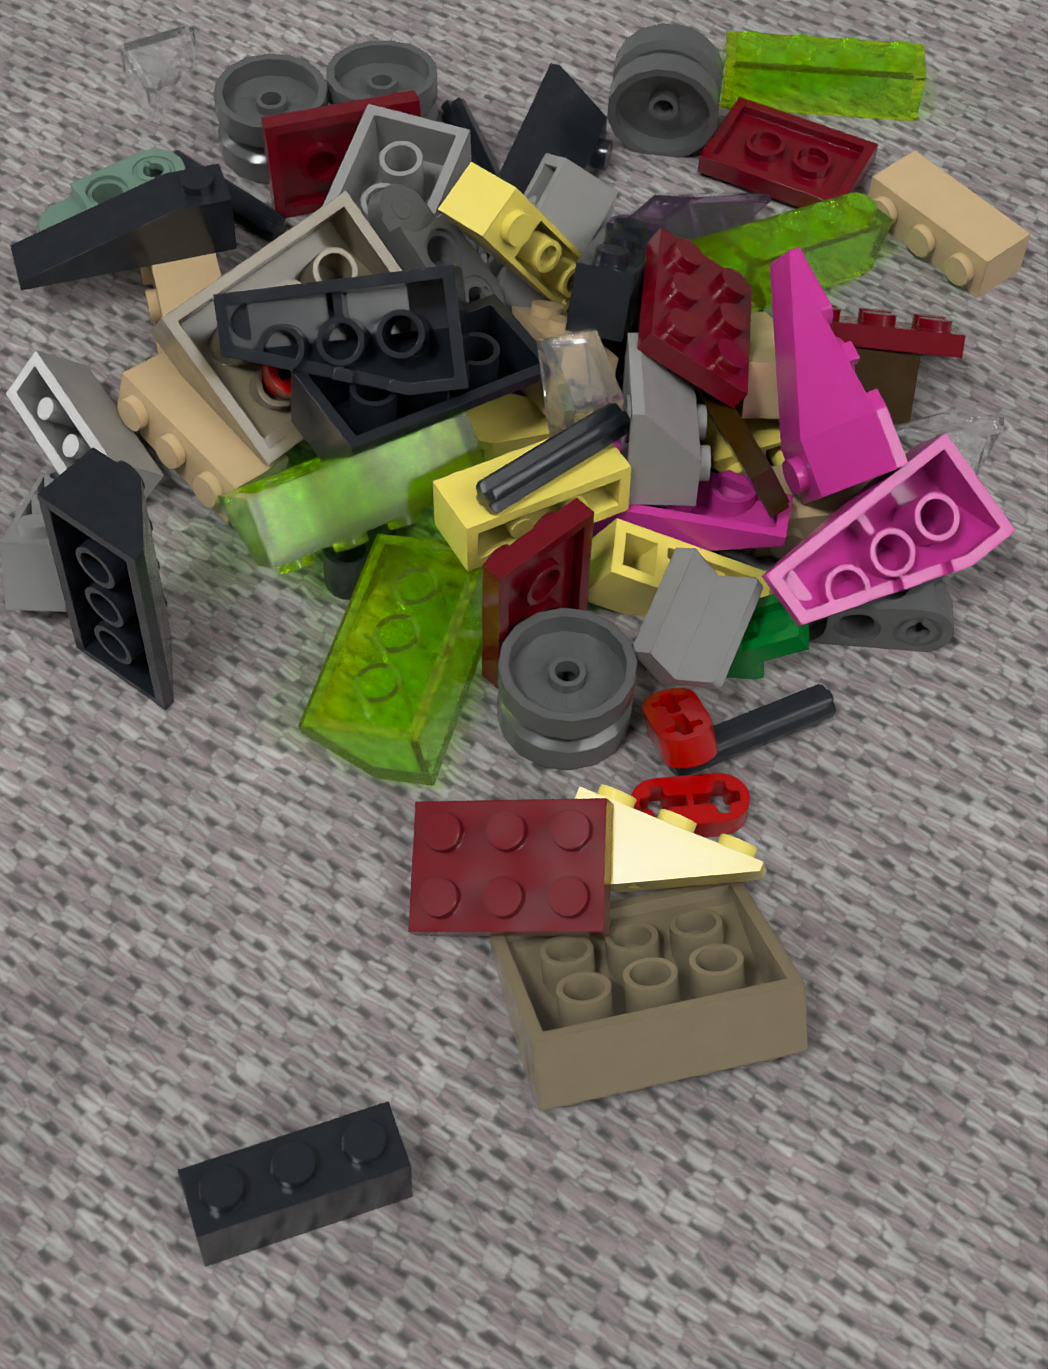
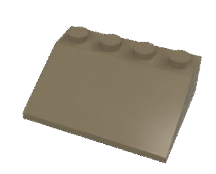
M344 191L163 316L150 333L182 377L263 464L267 466L304 438L291 422V400L276 397L264 385L262 364L221 356L213 294L402 271V269L347 191ZM278 370V375L282 381L291 379V370Z
M743 882L678 887L611 901L609 936H488L523 1068L540 1111L556 1107L574 1106L587 1100L627 1091H640L654 1085L690 1077L707 1076L716 1071L756 1062H769L783 1056L808 1051L805 982Z

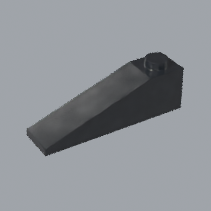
M218 163L202 167H191L160 175L10 245L22 291L237 249L231 197L220 164Z
M454 264L213 294L221 356L404 395L470 388L469 321L463 270Z

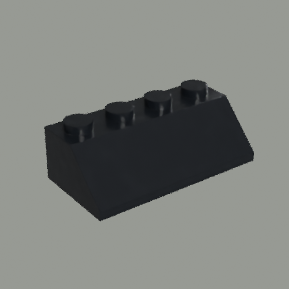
M550 63L498 175L500 179L516 187L522 194L527 189L546 153L567 158L598 179L599 174L597 171H606L610 163L613 141L606 139L607 117L561 65Z
M495 294L467 304L470 388L404 395L383 389L291 371V422L320 459L352 457L557 375L558 365Z
M93 447L37 494L76 648L166 710L174 703L171 630L166 609L167 600L163 594L159 573L160 563L156 558L152 537L153 526L148 516L144 495L145 484L139 473L130 464L121 460L116 462Z

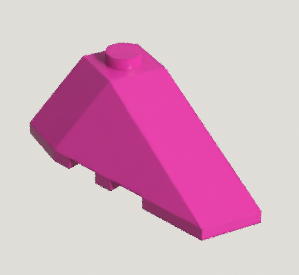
M797 247L789 250L770 264L780 441L781 451L785 459L782 464V470L788 487L794 494L799 495L803 505L893 471L909 463L888 408L878 389L866 392L855 373L854 365L858 364L860 356L851 341L844 343L842 339L836 337L830 327L833 322L832 305L801 248Z
M619 439L615 441L613 444L621 453V443ZM731 470L722 471L718 474L710 471L709 481H699L696 506L629 504V510L595 522L593 524V537L618 518L708 551L785 546L793 496L786 493L790 501L788 503L789 508L771 518L746 476Z
M943 433L910 449L905 453L908 465L872 479L762 575V578L797 626L971 567L1016 531L947 433Z

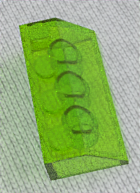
M751 30L744 32L726 31L722 40L721 59L724 70L720 108L731 109L737 99L742 97L786 113L916 122L926 80L925 45L907 41L860 40L854 37L842 39L813 37L806 34H768Z
M852 192L690 241L701 250L702 254L724 268L736 270L746 279L748 284L752 286V313L772 306L770 264L783 254L800 247L822 289L863 276L872 271L893 219L878 209L876 202L869 196Z
M462 412L352 457L332 459L315 457L218 495V499L257 566L270 569L277 567L280 574H286L312 564L314 559L311 553L333 545L334 551L339 552L365 543L369 540L366 531L387 523L389 530H393L419 521L423 518L420 509L434 504L433 481L481 464L485 460L468 412Z
M377 534L298 727L301 733L374 778L434 786L482 654L483 566L468 572L447 541Z

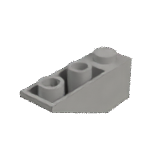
M51 470L39 475L0 541L5 610L67 611L37 494L59 476L57 470Z

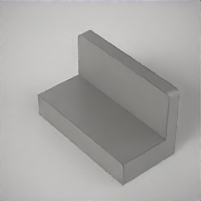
M676 547L632 646L636 658L661 684L719 689L726 679L762 593L763 585L755 577L719 576L696 548Z

